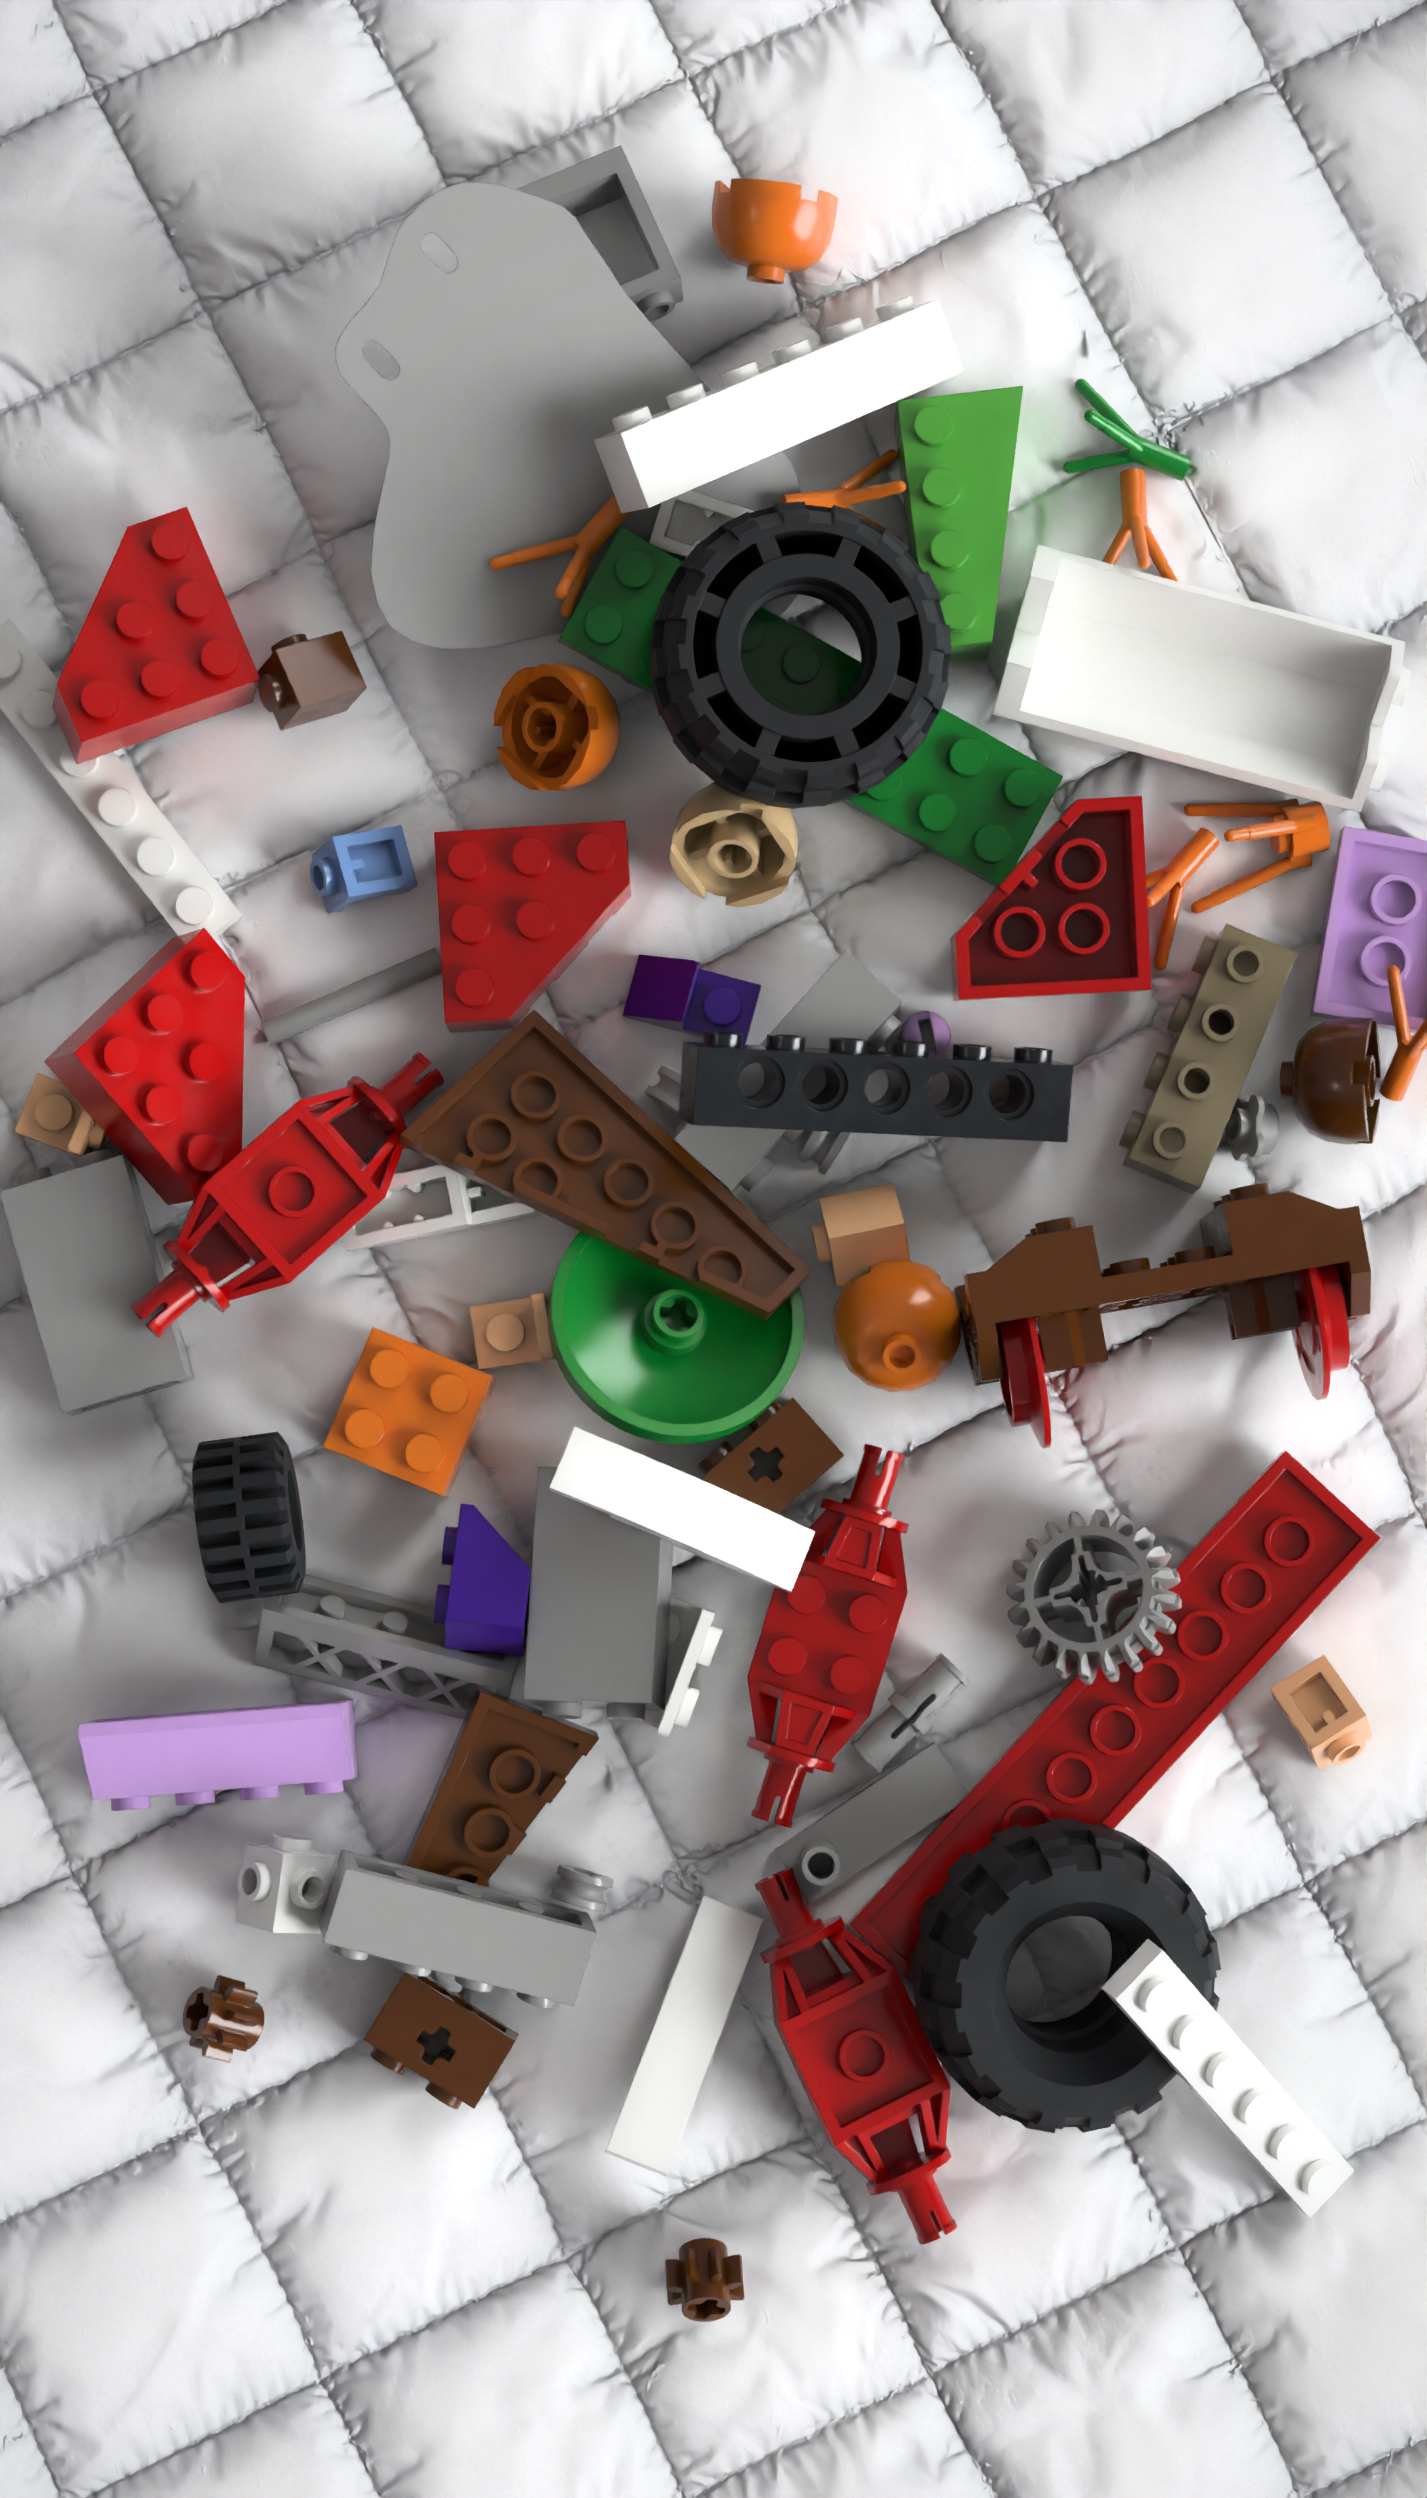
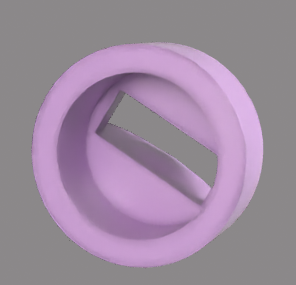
M921 1011L911 1015L901 1028L899 1040L922 1042L918 1021L929 1020L935 1049L931 1050L930 1054L944 1055L951 1041V1031L945 1019L930 1011Z

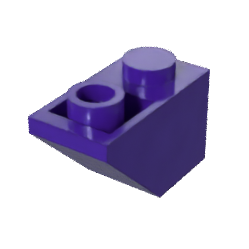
M461 1504L458 1527L446 1526L442 1565L452 1566L450 1585L438 1584L434 1623L445 1624V1648L523 1656L530 1599L531 1569L474 1505Z

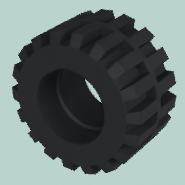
M279 1432L199 1443L192 1468L193 1502L201 1559L211 1591L219 1603L299 1593L306 1571L305 1539L296 1473L287 1443Z

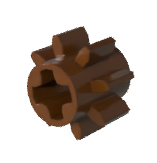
M217 1975L214 1989L203 1986L196 1989L188 1998L183 2011V2028L191 2036L189 2045L202 2049V2056L223 2062H230L233 2049L246 2052L253 2047L260 2038L264 2026L263 2008L259 2003L255 2002L258 1993L245 1989V1982Z
M699 2238L688 2241L679 2249V2260L667 2259L665 2261L668 2304H681L683 2315L690 2320L709 2322L721 2319L728 2315L731 2310L730 2300L738 2301L744 2299L742 2256L740 2254L728 2256L726 2245L719 2240Z

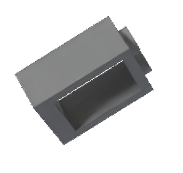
M621 145L516 189L563 206L575 217L623 198L655 271L621 285V287L649 321L664 317L674 309L676 303L683 301L681 276Z

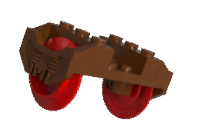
M1269 1183L1229 1190L1230 1194L1221 1196L1222 1200L1213 1202L1214 1209L1199 1220L1204 1247L1176 1252L1174 1257L1167 1258V1262L1160 1263L1159 1268L1150 1269L1149 1258H1138L1110 1264V1268L1103 1269V1273L1100 1270L1092 1225L1076 1228L1074 1217L1036 1223L1035 1228L1030 1229V1234L1025 1235V1239L989 1269L966 1274L964 1276L965 1285L954 1288L960 1310L965 1351L975 1386L999 1382L1011 1426L1030 1425L1041 1448H1049L1051 1446V1422L1044 1373L1108 1361L1100 1314L1223 1293L1231 1339L1236 1340L1291 1330L1300 1367L1312 1396L1316 1400L1326 1399L1330 1388L1331 1372L1347 1369L1349 1364L1350 1342L1348 1321L1355 1320L1358 1316L1370 1314L1371 1268L1359 1206L1338 1209L1290 1191L1270 1194Z

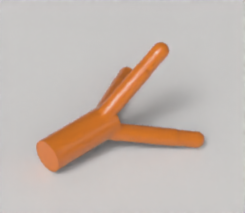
M894 449L888 450L835 489L782 494L781 503L805 501V505L830 508L836 505L854 511L847 507V505L903 493L906 490V484L902 480L860 488L898 459V452ZM861 515L860 518L880 528L883 531L886 530L881 525Z
M1138 468L1123 470L1120 473L1122 524L1102 562L1115 565L1132 535L1138 566L1141 569H1147L1150 566L1151 558L1162 578L1178 582L1147 523L1145 471Z
M611 496L577 535L493 558L490 560L489 566L492 570L497 571L576 550L554 591L557 599H564L560 610L562 617L570 618L575 609L593 555L631 512L621 514L616 498Z
M1200 828L1166 867L1146 874L1147 888L1155 886L1147 894L1148 908L1154 907L1170 891L1154 963L1155 968L1159 971L1167 967L1185 883L1220 844L1217 837L1206 828Z
M1391 965L1387 968L1386 972L1398 1047L1379 1092L1389 1100L1401 1101L1404 1098L1423 1051L1427 1049V1017L1414 1036H1410L1400 971L1397 966Z

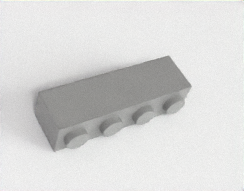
M845 950L770 1034L806 1037L805 1048L829 1049L830 1037L868 1040V1045L875 1051H879L902 1025L895 1017L901 1008L902 1000ZM767 1037L763 1040V1042L760 1045L766 1046ZM758 1062L748 1065L742 1071L739 1078V1086L745 1097L754 1095L761 1089L764 1083V1071ZM821 1066L813 1067L804 1076L802 1088L808 1100L818 1097L825 1089L827 1079L825 1071ZM688 1123L674 1140L731 1194H734L740 1186L750 1193L775 1165L767 1158L783 1139L791 1146L794 1145L807 1130L699 1126Z
M341 1849L328 1896L319 1919L323 1943L330 1944V1950L342 1957L353 1960H366L368 1954L390 1959L393 1960L392 1964L394 1967L408 1974L429 1976L431 1970L453 1975L458 1984L471 1990L490 1992L493 1986L516 1991L517 1997L522 2001L543 2008H551L555 2002L574 2006L597 1935L592 1920L586 1912Z

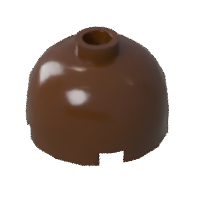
M1347 1017L1325 1021L1309 1029L1298 1041L1293 1061H1283L1281 1064V1098L1293 1099L1298 1121L1310 1134L1324 1141L1340 1144L1374 1143L1380 1099H1374L1376 1077L1381 1078L1378 1027L1376 1021H1372L1373 1018Z

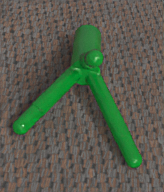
M1081 378L1075 382L1076 389L1096 410H1086L1084 419L1127 448V450L1067 461L1063 465V470L1066 473L1070 474L1135 462L1179 481L1184 479L1190 466L1191 457L1140 437L1085 379Z

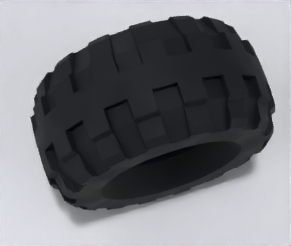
M805 501L777 503L769 508L751 513L746 512L721 525L695 546L675 571L660 599L652 625L648 659L650 663L651 690L659 716L665 722L673 738V743L689 763H693L714 781V784L737 796L755 800L768 806L790 809L826 806L853 798L880 784L906 763L925 740L941 711L949 685L947 679L949 660L952 655L950 627L945 623L939 602L941 595L929 572H924L907 551L909 547L890 530L886 529L883 531L860 518V513L833 505L831 508L805 505ZM784 595H806L828 603L845 617L858 639L861 650V667L857 681L843 701L824 712L811 715H796L780 710L757 693L744 672L741 661V643L749 620L763 605Z
M1046 1818V1824L1026 1828L1017 1824L991 1835L993 1839H990L991 1843L972 1856L966 1852L946 1871L950 1878L937 1896L928 1897L917 1921L921 1930L916 1951H910L909 1980L914 1990L916 2003L914 2010L927 2042L949 2075L976 2102L997 2116L1001 2117L1003 2115L1020 2122L1028 2129L1054 2133L1056 2128L1077 2127L1084 2133L1111 2127V2124L1115 2123V2116L1129 2110L1135 2111L1138 2115L1163 2099L1159 2091L1178 2073L1102 1988L1086 2007L1067 2018L1051 2022L1024 2020L1011 2009L1007 2002L1006 1981L1009 1966L1023 1941L1044 1924L1069 1916L1092 1917L1104 1925L1111 1938L1112 1959L1105 1983L1149 1939L1166 1953L1217 2012L1220 1998L1214 1992V1983L1217 1977L1216 1971L1221 1970L1217 1941L1211 1935L1205 1919L1207 1913L1192 1889L1165 1860L1133 1837L1104 1824L1098 1826L1083 1823L1075 1818Z

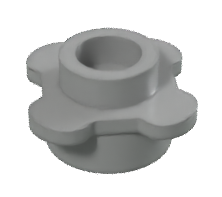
M1253 1094L1249 1101H1246L1244 1098H1238L1225 1127L1226 1140L1231 1146L1232 1156L1236 1161H1244L1247 1154L1251 1158H1258L1261 1154H1270L1276 1146L1279 1135L1278 1113L1272 1104L1264 1103L1261 1095Z

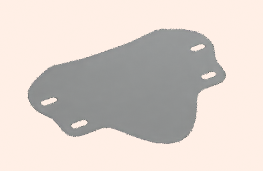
M462 182L441 189L419 204L397 231L379 285L364 306L346 325L335 347V361L340 376L384 423L390 440L388 463L375 518L370 571L376 603L390 627L414 643L443 650L492 647L548 635L562 634L570 618L562 617L560 610L564 599H557L554 591L576 550L497 571L490 568V560L512 552L577 535L610 497H615L594 442L595 439L615 431L612 423L613 418L644 406H648L652 416L669 408L666 396L702 383L705 393L711 391L628 297L575 216L563 206L502 184ZM434 233L455 254L457 267L454 271L450 273L443 272L428 257L421 247V239L424 235ZM367 342H378L397 362L399 374L395 379L386 380L365 359L363 347ZM781 451L691 490L754 511L781 503L782 494L801 493L795 469L787 456ZM661 503L647 509L632 511L593 555L575 609L620 527L650 542ZM663 550L681 561H684L686 558L684 556ZM798 594L778 597L762 607L781 616ZM622 678L627 684H630V685H632V686L638 687V686L634 685L633 683H631V682L625 680L624 678Z

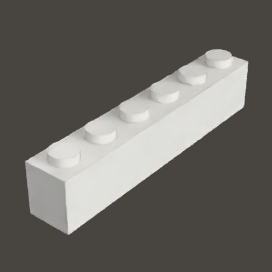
M912 295L894 300L876 308L880 320L863 326L861 318L856 317L825 329L824 332L828 341L811 348L808 339H804L773 351L772 354L776 363L758 370L756 362L751 361L719 374L723 386L705 393L702 383L672 393L666 396L669 408L652 416L648 406H644L613 418L612 423L615 431L595 439L594 442L621 514L655 506L963 373L964 370L939 299L919 305L914 304Z

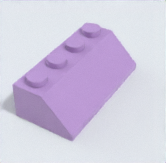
M353 1699L98 1719L78 1724V1738L93 1800L111 1799L112 1811L150 1808V1796L175 1794L177 1806L215 1802L214 1790L240 1788L241 1800L279 1797V1785L304 1783L305 1795L344 1792L343 1780H350L359 1776Z

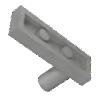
M932 1742L784 1842L774 1851L785 1868H793L794 1876L809 1904L812 1905L954 1809L968 1794V1791L935 1742Z

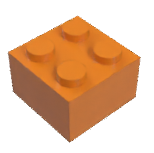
M373 1327L323 1447L441 1496L448 1497L496 1379L482 1371Z

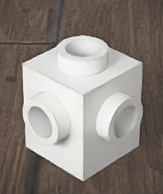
M274 1834L272 1845L245 1844L243 1866L238 1876L239 1897L235 1922L271 1933L321 1934L319 1919L333 1878L336 1856L310 1850L312 1839L294 1835Z

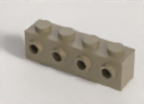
M1228 924L1218 934L1217 939L1205 936L1191 971L1201 974L1193 997L1181 994L1167 1029L1177 1032L1168 1055L1157 1052L1144 1081L1143 1087L1153 1091L1144 1114L1135 1110L1132 1111L1119 1141L1120 1146L1129 1149L1123 1162L1124 1166L1191 1194H1194L1201 1188L1298 953Z

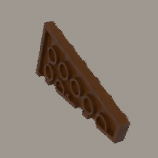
M536 1010L529 1013L400 1135L398 1144L764 1320H767L809 1278L813 1271L809 1265Z

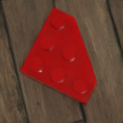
M187 507L127 527L57 682L52 708L76 765L253 702L260 677Z
M1142 796L1077 799L1067 807L950 938L953 1001L1152 990Z
M626 820L434 832L444 1016L449 1032L513 1029L529 1012L530 1007L550 984L556 981L587 947L592 937L612 915L614 916L631 897Z
M205 928L172 938L44 1061L167 1205L194 1201L200 1186L242 1150L245 976Z

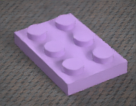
M1344 826L1339 834L1309 1015L1332 1020L1347 1017L1373 1018L1372 1021H1376L1378 1028L1395 1030L1386 972L1389 966L1395 965L1400 971L1410 1033L1415 1034L1427 1017V840Z

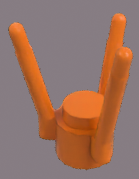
M1295 798L1266 803L1187 804L1184 807V813L1187 816L1269 817L1268 823L1229 829L1224 833V838L1227 842L1269 837L1276 854L1286 853L1285 858L1193 902L1191 911L1199 914L1288 871L1312 866V853L1327 851L1330 847L1329 823L1321 802L1313 801L1299 804Z

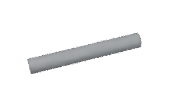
M436 948L430 949L262 1022L261 1026L270 1046L441 973L442 964Z

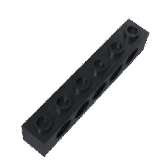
M704 1031L703 1042L683 1041L678 1119L691 1125L1067 1142L1073 1065L1052 1060V1049L1014 1047V1058L991 1057V1046L953 1044V1054L942 1055L930 1054V1043L893 1040L891 1052L868 1051V1040L844 1037H830L829 1049L805 1048L806 1037L785 1034H767L766 1046L742 1044V1033L726 1031ZM758 1062L764 1071V1083L757 1093L745 1097L739 1086L740 1075L748 1065ZM821 1066L825 1071L827 1079L825 1089L818 1097L808 1100L802 1088L804 1076L813 1067ZM883 1069L888 1077L887 1091L881 1099L870 1102L865 1093L866 1081L874 1071ZM944 1072L949 1079L948 1095L939 1104L932 1105L927 1094L929 1082L935 1075ZM1005 1075L1010 1083V1094L1003 1105L994 1108L989 1099V1090L997 1078Z

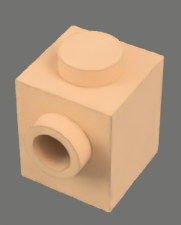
M894 1183L818 1198L823 1224L811 1226L815 1252L819 1264L831 1263L837 1287L845 1285L850 1279L853 1284L860 1276L869 1273L868 1267L881 1261H910L905 1222Z

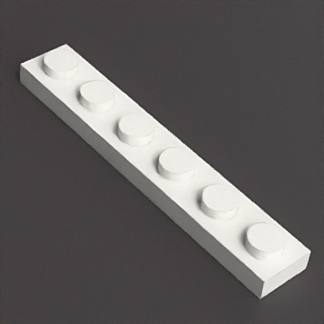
M8 619L0 626V709L175 933L180 936L205 928L212 938L215 939L243 917L115 752L76 765L52 708L58 679L12 620Z
M1147 1939L1101 1987L1294 2205L1309 2218L1353 2173V2168L1166 1953L1151 1940Z

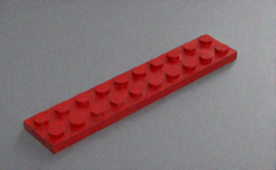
M1286 1450L1282 1451L1175 1567L1181 1581L1168 1591H1172L1180 1596L1182 1607L1175 1611L1162 1612L1174 1621L1176 1629L1173 1634L1155 1632L1154 1637L1163 1648L1161 1655H1152L1144 1647L1137 1653L1143 1664L1141 1672L1135 1673L1126 1661L1118 1664L1120 1676L1117 1682H1109L1101 1667H1098L1096 1678L1091 1685L1084 1684L1079 1679L1077 1673L968 1791V1794L944 1817L849 1920L848 1924L910 1982V1951H916L921 1930L917 1921L928 1897L938 1895L950 1878L946 1871L966 1852L972 1856L991 1843L990 1839H993L991 1835L1017 1824L1023 1828L1046 1824V1818H1075L1083 1823L1098 1826L1104 1824L1114 1829L1381 1538ZM1138 1608L1120 1626V1628L1116 1631V1634L1127 1626V1624L1132 1620V1618L1136 1614Z

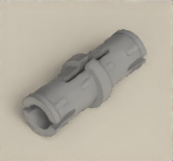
M942 1653L936 1657L937 1659L902 1694L896 1690L887 1699L891 1705L856 1740L854 1739L850 1743L878 1773L918 1732L924 1736L933 1727L929 1721L964 1686L966 1687L970 1683Z

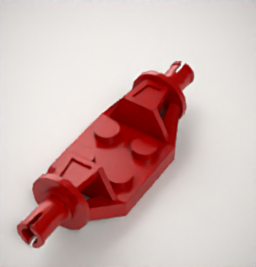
M416 1052L410 1061L378 1089L370 1086L360 1077L353 1076L347 1081V1087L295 1102L200 1186L175 1241L169 1239L163 1244L164 1251L172 1260L171 1267L173 1271L142 1299L130 1306L135 1315L140 1320H144L158 1306L163 1304L164 1308L145 1324L159 1338L166 1328L199 1299L203 1302L209 1301L216 1309L223 1313L230 1307V1300L292 1282L386 1197L403 1148L407 1149L398 1144L400 1135L407 1129L403 1117L432 1091L445 1083L437 1068L429 1071L414 1084L413 1080L432 1064L423 1054ZM355 1103H358L356 1106H354L353 1108H351L350 1110H348L347 1112H345L344 1114H342L341 1116H339L338 1118L329 1123L330 1120H332L333 1118H335L336 1116L350 1108ZM385 1133L388 1137L367 1164H365L363 1158ZM247 1263L251 1265V1267L218 1287L216 1285Z
M864 1444V1453L850 1499L843 1498L842 1503L826 1498L822 1499L820 1508L825 1509V1511L809 1527V1529L815 1531L792 1592L774 1587L747 1675L755 1737H749L747 1746L764 1752L763 1758L769 1760L755 1809L752 1810L751 1816L768 1822L775 1798L780 1796L781 1799L774 1824L791 1828L793 1823L792 1817L806 1772L813 1773L815 1768L833 1773L836 1763L831 1760L870 1716L908 1593L901 1533H907L909 1524L892 1519V1512L886 1511L900 1464L905 1456L888 1450L881 1473L878 1476L875 1474L882 1448L869 1444ZM843 1515L844 1518L826 1556L822 1555L840 1516ZM779 1698L782 1699L780 1707L776 1739L774 1743L772 1742V1735L775 1722L777 1701Z
M786 1868L772 1874V1878L768 1879L766 1877L754 1884L757 1891L760 1892L780 1935L775 1939L776 1944L760 1953L764 1964L769 1963L774 2025L829 2145L868 2180L866 2186L870 2195H879L889 2191L898 2192L918 2235L919 2244L930 2243L940 2238L938 2232L943 2231L947 2235L958 2227L955 2220L952 2219L932 2176L937 2171V2168L945 2164L952 2157L946 2145L951 2093L950 2084L937 2056L923 2034L914 2006L896 1967L844 1928L845 1924L841 1916L822 1921L821 1918L814 1920L796 1881L793 1868ZM827 1938L851 1971L846 1973L840 1971L822 1943V1940ZM916 2113L924 2151L918 2153L908 2117Z

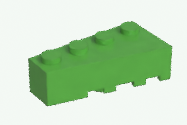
M1023 386L897 401L894 428L901 480L906 484L903 498L910 553L924 572H929L941 595L939 599L945 623L950 627L952 655L950 656L949 663L987 659L992 645Z

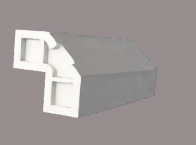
M1038 545L992 714L1361 813L1369 789L1379 792L1383 785L1390 759L1389 754L1380 752L1383 726L1391 704L1403 705L1409 688L1412 669L1403 667L1405 642Z

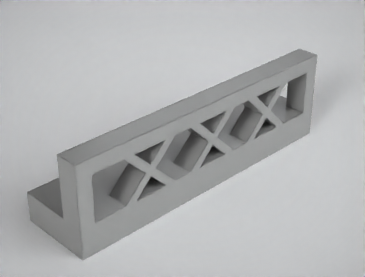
M305 1574L299 1593L266 1598L261 1613L253 1665L464 1719L473 1698L468 1697L460 1686L471 1682L494 1688L497 1694L509 1698L520 1656L445 1648V1624L434 1623L435 1608ZM274 1631L298 1637L308 1649L297 1653L272 1646ZM343 1650L359 1653L370 1665L361 1669L344 1665L336 1656V1653ZM406 1666L421 1669L432 1681L423 1685L408 1682L397 1670Z

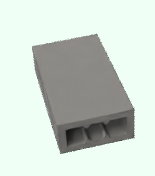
M111 1149L99 1150L79 1156L74 1159L75 1169L52 1175L49 1167L21 1173L13 1177L15 1187L0 1191L1 1202L62 1413L72 1416L195 1379L178 1319L166 1328L158 1338L145 1324L164 1308V1305L158 1306L144 1320H140L130 1308L133 1303H137L165 1278L133 1165L123 1155L113 1157Z
M538 1467L523 1699L536 1706H542V1716L549 1718L580 1719L582 1708L606 1709L607 1719L644 1721L645 1710L665 1709L673 1545H670V1541L610 1518V1514L550 1491L549 1487L558 1467Z

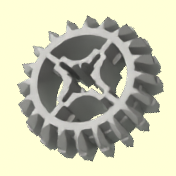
M1096 1509L1092 1515L1090 1526H1086L1081 1515L1078 1512L1071 1511L1068 1518L1069 1530L1062 1532L1054 1522H1047L1045 1529L1051 1539L1042 1545L1037 1539L1030 1538L1027 1539L1025 1544L1034 1556L1031 1562L1023 1559L1013 1561V1570L1025 1581L1007 1585V1595L1012 1600L1021 1602L1007 1612L1008 1618L1014 1625L1023 1626L1016 1635L1018 1642L1023 1648L1036 1646L1032 1655L1034 1661L1041 1667L1054 1661V1673L1059 1678L1067 1679L1077 1667L1079 1679L1084 1684L1091 1685L1096 1678L1098 1667H1101L1109 1682H1117L1120 1676L1118 1664L1126 1661L1135 1673L1141 1672L1143 1664L1137 1653L1144 1647L1152 1655H1161L1163 1648L1154 1637L1156 1631L1164 1634L1175 1633L1176 1624L1162 1612L1175 1611L1182 1607L1180 1596L1172 1591H1168L1181 1581L1180 1575L1175 1568L1164 1567L1171 1559V1554L1165 1545L1152 1547L1155 1535L1147 1526L1133 1532V1521L1129 1516L1121 1514L1110 1527L1108 1515L1104 1510ZM1094 1552H1112L1122 1555L1137 1564L1140 1572L1126 1575L1123 1570L1116 1572L1103 1571L1095 1559ZM1072 1561V1571L1069 1578L1063 1584L1050 1588L1057 1573L1067 1563ZM1090 1575L1102 1589V1592L1097 1594L1098 1604L1095 1605L1098 1619L1085 1603L1091 1596L1090 1589L1092 1588ZM1142 1597L1139 1608L1132 1620L1116 1634L1115 1623L1118 1615L1124 1609L1137 1605L1138 1598ZM1062 1617L1066 1623L1071 1621L1086 1622L1094 1642L1083 1643L1065 1639L1051 1630L1048 1621Z

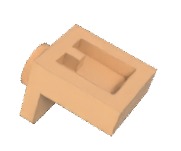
M37 1073L14 1132L77 1157L93 1152L94 1148L102 1150L109 1139L107 1134L61 1081Z
M544 1293L531 1294V1297L469 1306L478 1369L480 1371L555 1359L549 1338L548 1305Z
M1322 1655L1270 1688L1274 1700L1308 1748L1310 1757L1318 1769H1322L1330 1763L1334 1765L1347 1763L1363 1751L1366 1741L1372 1737L1367 1715L1325 1655Z

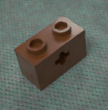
M791 1398L784 1406H781L775 1400L761 1416L748 1425L753 1433L735 1449L725 1440L697 1466L705 1474L701 1480L779 1514L838 1462L844 1454L794 1398ZM759 1449L766 1455L776 1449L783 1458L777 1465V1469L781 1474L778 1480L773 1482L769 1477L763 1476L756 1482L748 1474L755 1464L750 1456L753 1451Z
M404 1972L363 2040L374 2046L370 2053L371 2057L386 2068L400 2075H403L406 2069L409 2068L427 2079L429 2083L425 2090L442 2103L454 2109H459L462 2102L475 2109L519 2034L429 1977L416 1976ZM440 2027L445 2028L451 2033L447 2044L455 2050V2053L452 2054L449 2051L442 2050L437 2057H433L426 2052L429 2040L421 2032L425 2031L428 2034L434 2035Z

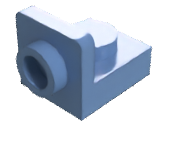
M401 825L332 836L312 854L310 867L311 882L316 894L323 897L327 913L340 912L352 902L407 893L418 885Z

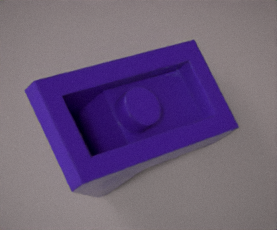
M639 954L622 1016L703 1038L704 1031L742 1033V1044L746 1045L761 985L700 969V962Z

